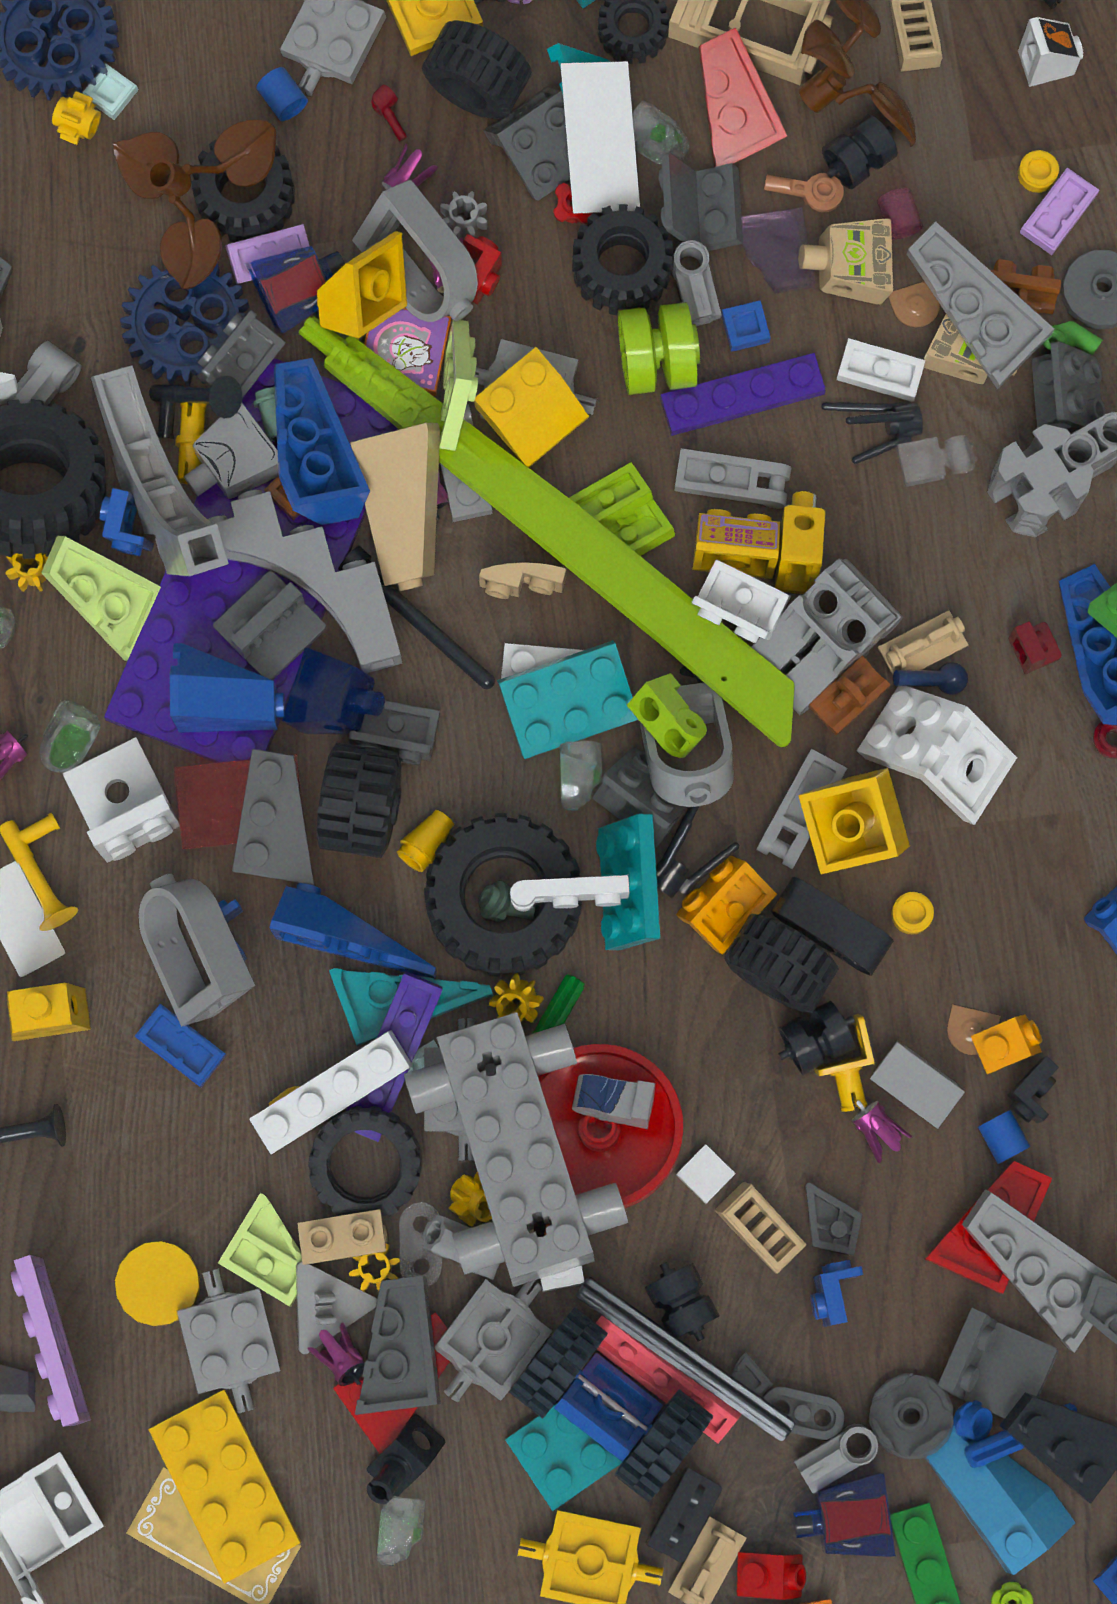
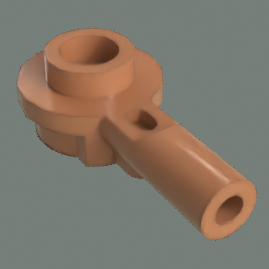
M827 173L816 174L807 182L767 174L764 187L766 191L802 197L805 205H809L818 212H829L836 209L844 195L841 181L835 176L830 178Z

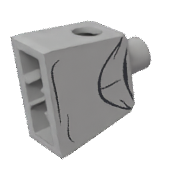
M241 404L237 414L231 418L223 419L220 417L194 442L193 449L202 464L183 477L196 496L201 495L217 483L226 497L232 499L279 476L278 450L245 406Z

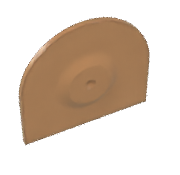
M925 281L893 291L888 297L895 316L900 322L910 327H924L935 320L940 310L939 302Z
M952 1004L947 1026L948 1038L958 1051L967 1055H978L971 1036L999 1024L1001 1016Z

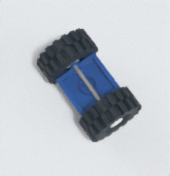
M574 1307L509 1393L543 1419L569 1384H571L554 1409L598 1442L605 1450L622 1461L614 1476L649 1502L692 1449L709 1425L713 1415L679 1389L655 1418L663 1405L598 1353H595L585 1368L581 1370L608 1333Z

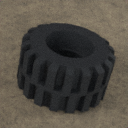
M459 20L449 21L445 24L422 64V72L425 78L444 98L465 111L490 119H504L509 116L532 74L531 67L525 60L526 58L506 39L485 27Z
M216 139L209 144V153L202 150L199 154L198 160L200 165L194 166H217L222 163L214 152ZM277 145L275 146V157L271 170L263 179L266 182L265 189L252 201L236 203L227 200L221 195L224 185L229 181L226 171L219 174H192L194 178L191 181L192 190L199 214H201L202 219L212 220L217 225L221 237L225 233L228 234L229 242H238L239 237L246 240L255 236L269 234L272 228L280 231L284 227L282 218L289 219L292 214L291 204H295L292 174L285 155L281 156Z
M619 204V211H612L611 206L604 207L600 217L594 212L588 217L587 226L583 224L580 226L577 232V239H574L572 272H574L576 287H581V296L586 301L590 298L593 299L594 308L601 311L603 306L609 307V314L617 315L618 309H634L637 306L640 308L645 307V309L650 308V301L653 299L657 302L662 297L663 288L667 289L672 269L673 246L672 240H668L669 232H667L664 226L658 227L659 218L653 213L647 218L644 216V208L636 206L634 212L627 211L628 204ZM627 245L638 250L645 258L646 263L636 273L622 276L607 271L601 265L599 257L610 247Z
M758 914L749 915L724 956V960L729 968L748 984L779 1003L801 1012L811 1013L814 1011L839 970L832 956L815 942L778 920Z

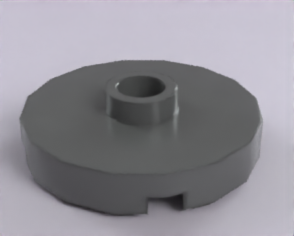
M1093 250L1079 256L1069 266L1062 283V300L1068 313L1075 320H1080L1086 324L1085 326L1092 329H1112L1117 327V253L1111 250ZM1106 283L1110 291L1101 292L1096 284Z
M913 1373L900 1374L887 1380L875 1392L871 1401L869 1423L878 1443L888 1453L903 1459H922L936 1453L949 1440L954 1427V1408L947 1391L939 1388L936 1380L927 1376L914 1375ZM909 1413H918L920 1418L917 1423L909 1424L905 1421Z

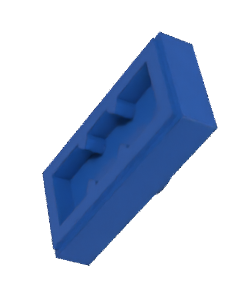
M159 1004L134 1036L200 1088H202L227 1056L189 1025L181 1027L177 1016L162 1004Z

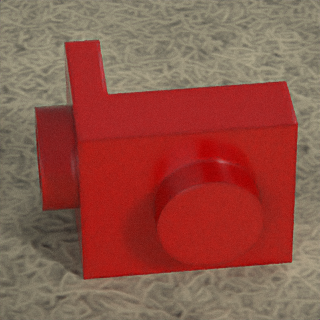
M467 234L463 240V245L471 258L477 261L475 268L478 286L472 302L478 305L484 294L488 297L491 296L498 285L500 275L497 273L502 267L501 252L498 251V246L488 238L483 236L475 238Z
M738 1552L737 1596L780 1600L801 1598L802 1589L806 1583V1570L803 1565L802 1554Z

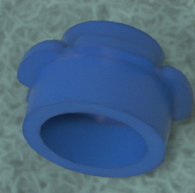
M978 1400L966 1402L957 1409L954 1415L955 1431L958 1436H961L962 1440L967 1442L985 1439L992 1428V1413L989 1409L982 1407V1402Z

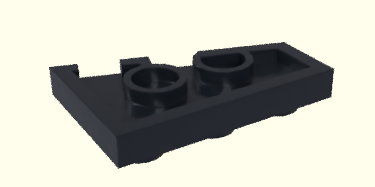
M1025 1392L999 1425L1075 1493L1090 1504L1117 1470V1426L1101 1419L1084 1415Z

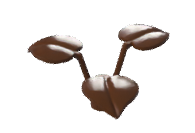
M836 0L845 15L855 22V31L842 46L836 34L822 21L814 20L810 23L804 34L801 53L817 58L827 66L799 87L798 90L802 100L812 111L819 113L833 100L841 105L849 98L868 93L871 95V99L876 107L905 135L910 142V147H912L916 142L912 114L904 100L883 82L877 83L876 86L866 84L843 92V87L846 85L845 78L850 79L855 73L853 62L846 53L864 30L870 36L876 38L881 32V25L877 14L866 0Z
M246 120L228 127L221 133L214 145L215 155L222 162L217 166L178 165L179 151L176 143L171 137L160 132L144 133L128 140L113 143L119 170L130 189L145 199H157L165 194L169 196V202L174 204L186 217L187 223L176 222L166 230L160 244L163 264L182 289H191L204 281L214 270L222 251V237L217 225L209 219H201L195 222L193 213L180 200V197L186 194L191 187L190 175L193 173L219 174L226 171L228 179L237 186L250 187L258 184L268 175L274 162L276 129L273 124L264 120Z

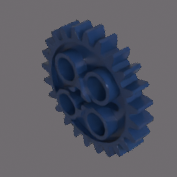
M105 0L0 1L5 13L0 12V68H4L2 72L7 81L15 78L14 83L18 91H21L28 85L31 97L35 98L42 89L47 100L51 101L54 91H60L61 96L68 98V89L71 88L83 94L82 83L86 81L94 86L97 84L94 78L95 73H102L107 76L108 71L103 61L115 62V55L111 49L119 47L117 36L113 35L119 32L116 20H111L114 14L111 6H105ZM68 7L62 17H60L63 8ZM41 10L51 11L50 14L44 18L35 17V15ZM82 21L88 23L87 26L81 30L71 29L72 26L77 22ZM26 45H37L36 49L32 52H20ZM47 56H48V62H47L46 66H45V67H40V66H42V65L44 64V62L46 61ZM63 57H74L73 61L67 65L57 64Z
M217 264L211 274L200 284L191 289H183L188 292L184 300L178 302L171 301L169 299L170 294L182 288L167 269L161 272L155 265H152L153 278L149 280L145 276L139 275L138 279L142 286L141 290L130 287L128 289L129 295L134 302L122 303L124 312L131 315L120 318L122 328L129 329L122 334L125 344H133L128 349L132 358L141 356L138 363L142 370L153 365L152 375L154 379L157 380L166 372L170 385L174 384L178 376H182L187 387L190 386L192 376L197 375L203 368L197 362L212 344L219 348L228 335L223 332V329L237 312L242 316L246 314L243 312L250 308L248 300L239 299L243 294L241 285L230 287L233 283V277L230 272L219 278L220 268ZM160 304L166 307L169 312L155 309V306ZM217 307L223 310L222 315L215 320L203 317L204 313L210 308ZM190 316L193 318L195 325L185 322L183 326H180L178 318L183 321H187ZM157 323H165L169 326L168 330L162 335L155 336L149 333L150 328ZM203 330L218 336L215 339L206 336ZM192 341H199L204 344L203 348L195 354H189L184 351L185 346Z

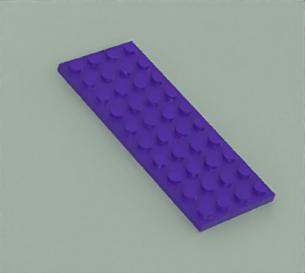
M276 358L270 362L242 400V404L265 434L259 408H255L253 402L256 400V392L275 387V364L286 363ZM321 376L349 443L399 430L345 384ZM272 441V444L277 449V441ZM276 478L251 490H261L262 493H265L264 489ZM216 483L197 496L194 506L206 519L215 516H226L229 519L234 517L231 501L239 499L238 496L228 499ZM274 503L283 537L291 535L290 531L300 526L313 525L314 528L323 527L334 570L339 572L338 567L350 553L367 512L366 506L364 505L359 518L320 525L301 514L293 521ZM228 560V565L192 576L171 575L165 571L159 585L161 586L159 593L132 649L104 718L106 721L248 775L252 749L268 751L276 730L179 733L170 717L171 666H178V659H173L174 643H183L259 674L214 629L213 624L270 570L249 563ZM276 574L286 585L291 582L302 593L305 604L321 620L323 619L326 609L319 601L289 579ZM312 643L273 680L277 693H284L285 709L298 680L303 660L307 657ZM278 717V726L282 717Z

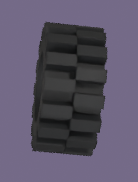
M605 0L604 6L601 5L599 10L598 37L600 43L604 42L603 49L608 54L610 51H613V59L617 61L620 60L621 56L626 57L628 64H632L633 58H638L639 64L646 62L647 55H650L652 59L656 57L658 48L663 49L668 37L669 13H666L667 6L664 0L660 3L659 0ZM627 13H638L647 19L649 27L643 35L630 37L623 34L619 29L618 22L620 18Z

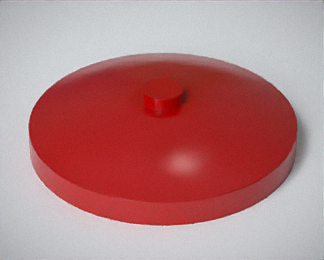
M590 1044L575 1047L573 1050L577 1064L538 1076L575 1195L616 1183L624 1208H628L653 1194L665 1182L675 1167L683 1140V1116L680 1102L675 1089L665 1074L654 1063L639 1053L609 1044ZM592 1074L638 1083V1081L655 1083V1096L648 1129L599 1120L597 1117L573 1111L572 1105L579 1075Z

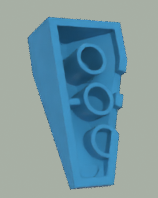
M954 1426L949 1440L936 1453L925 1457V1459L1005 1572L1015 1575L1049 1550L1075 1524V1521L1047 1484L1009 1456L1002 1457L981 1467L972 1468L967 1461L964 1449L966 1446L978 1441L972 1440L967 1442L962 1440L961 1436L957 1435Z

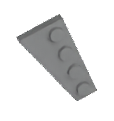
M937 222L908 249L907 256L997 390L1052 335L1054 328Z
M985 1189L962 1223L963 1227L1063 1344L1075 1353L1093 1326L1080 1313L1094 1275L1096 1274L1115 1282L1117 1280Z

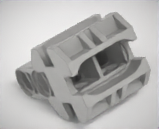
M1117 412L1105 414L1073 434H1070L1068 429L1044 424L1032 432L1035 437L1025 451L1022 452L1016 441L1003 448L992 470L987 493L994 503L999 502L1010 494L1015 498L1019 508L1018 512L1005 520L1012 532L1037 537L1048 530L1045 525L1056 512H1059L1063 520L1076 514L1089 493L1092 479L1117 463Z
M839 558L814 580L816 583L803 595H799L781 615L770 640L760 638L752 645L755 651L782 673L793 662L796 664L786 676L795 685L793 709L799 716L809 709V704L862 655L866 657L870 653L869 650L881 638H885L903 618L893 605L848 559L842 560ZM827 590L835 594L838 602L836 609L830 614L822 611L819 605L820 596ZM854 620L862 622L866 629V635L859 643L850 640L847 633L849 624ZM818 640L812 650L804 657L802 653L813 642Z

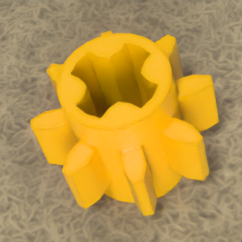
M75 91L73 98L61 97L53 112L52 124L58 127L57 132L61 133V139L78 145L80 138H93L100 123L101 112L94 109L96 104L92 103V97Z
M17 553L13 554L12 557L6 556L8 561L13 564V568L5 572L9 580L20 577L18 587L23 592L27 589L28 585L36 586L39 591H43L42 583L46 580V577L41 572L48 558L46 554H35L33 559H23V554ZM36 560L39 565L38 568H29L26 573L23 568L24 564L31 565Z
M518 973L514 974L509 985L500 979L494 987L499 995L493 996L489 1002V1006L496 1007L499 1015L497 1018L517 1012L520 1022L525 1018L532 1023L538 1015L534 1008L540 1006L544 1000L543 996L536 995L534 989L536 981L528 982L521 980ZM517 998L520 1000V1002L518 1004H515L512 1002V1000Z
M478 1171L474 1178L469 1175H462L451 1188L450 1197L454 1203L451 1204L449 1209L469 1226L473 1227L477 1219L482 1222H488L492 1219Z
M387 1243L385 1244L386 1252L352 1257L359 1263L358 1269L349 1272V1276L357 1277L361 1275L364 1281L361 1284L360 1290H367L370 1283L376 1284L379 1291L381 1281L398 1279L391 1271L392 1266L398 1265L401 1260L400 1258L389 1260L386 1254L389 1251L390 1245ZM375 1256L380 1262H386V1268L380 1270L381 1277L375 1279L370 1273H364V1267L370 1265L369 1258Z

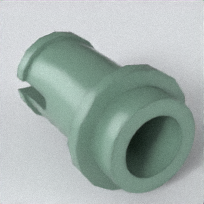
M270 387L256 392V400L253 404L255 408H259L266 436L272 442L277 441L275 387Z

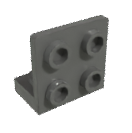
M549 87L544 88L512 110L508 117L497 120L483 130L491 144L503 147L534 200L542 199L555 190L558 185L570 180L564 99L561 90Z
M671 153L663 154L662 168L659 170V182L664 193V207L661 209V220L667 232L683 242L690 240L700 242L708 251L743 244L739 168L730 163L695 171Z
M971 1308L937 1386L966 1402L978 1400L982 1402V1407L1005 1419L1025 1392L1037 1397L1040 1396L1058 1355V1349L1003 1325L987 1314Z

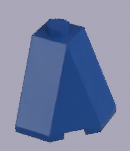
M174 643L173 659H178V666H171L170 717L179 733L278 729V717H285L284 693H277L273 680L183 643Z

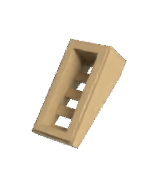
M890 0L901 72L940 67L942 51L931 0ZM921 3L922 9L901 10V5ZM924 18V22L904 24V19ZM926 31V35L907 37L906 33ZM928 43V48L910 50L909 45Z
M741 1183L715 1209V1212L776 1274L806 1246V1243L752 1184ZM750 1200L752 1204L736 1217L734 1213ZM761 1211L764 1216L748 1230L745 1225ZM773 1223L776 1229L760 1243L757 1238ZM785 1236L789 1241L772 1256L768 1251Z

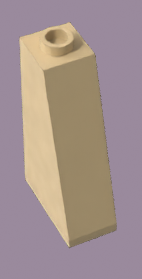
M424 423L350 442L370 490L365 506L384 586L398 584L399 591L423 586L421 578L434 575L440 443L438 423Z

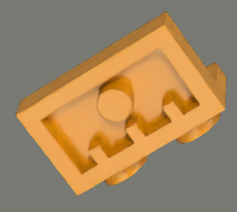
M729 856L712 870L706 882L700 888L691 891L684 898L682 908L676 914L681 921L690 924L720 954H723L731 946L749 915H759L777 895L746 861L734 856Z

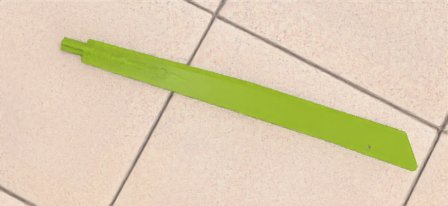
M315 316L309 317L305 321L304 326L299 330V335L327 356L324 361V368L399 430L424 423H438L441 435L445 422L441 421L442 402L355 337L348 336L344 340L334 331L320 327V320ZM463 419L456 450L439 448V463L657 641L779 747L788 746L792 734L794 682L723 623L717 625L697 615L701 607L693 604V599L579 505Z

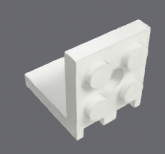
M908 686L897 687L857 749V752L866 760L921 779L963 821L973 825L976 824L1017 759L1009 748L967 706ZM916 725L911 734H905L908 729ZM973 761L972 770L969 773V775L966 776L967 767L969 763Z
M136 737L63 773L90 829L87 831V834L95 849L107 863L112 860L116 861L125 858L136 850L134 846L138 848L150 841L161 840L170 835L173 829L181 826ZM116 782H123L129 787V795L121 803H112L107 798L108 788Z

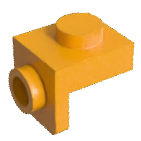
M1025 1014L1011 1018L971 1036L987 1074L1042 1052L1039 1046L1042 1043L1040 1031L1033 1020L1029 1021Z

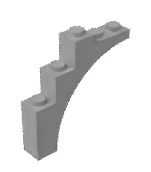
M133 366L92 376L91 380L114 453L111 458L121 490L129 491L133 494L144 534H155L166 573L192 576L228 565L217 523L209 521L197 510L182 488L165 455L143 400Z
M261 490L244 492L238 496L239 500L231 501L234 513L233 518L227 519L226 516H215L208 519L213 523H217L228 560L249 563L273 571L300 586L319 601L335 618L346 634L356 653L363 674L402 664L401 654L375 562L366 564L365 560L353 561L345 564L342 567V571L335 572L323 527L314 528L313 525H304L291 530V535L283 537L270 491L262 493ZM155 538L156 544H157V548H158V551H159V555H160V557H161V559H162V556H161V553H160V549H159V546H158V543H157V539Z

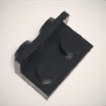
M685 1467L645 1543L678 1562H684L721 1494L722 1487Z

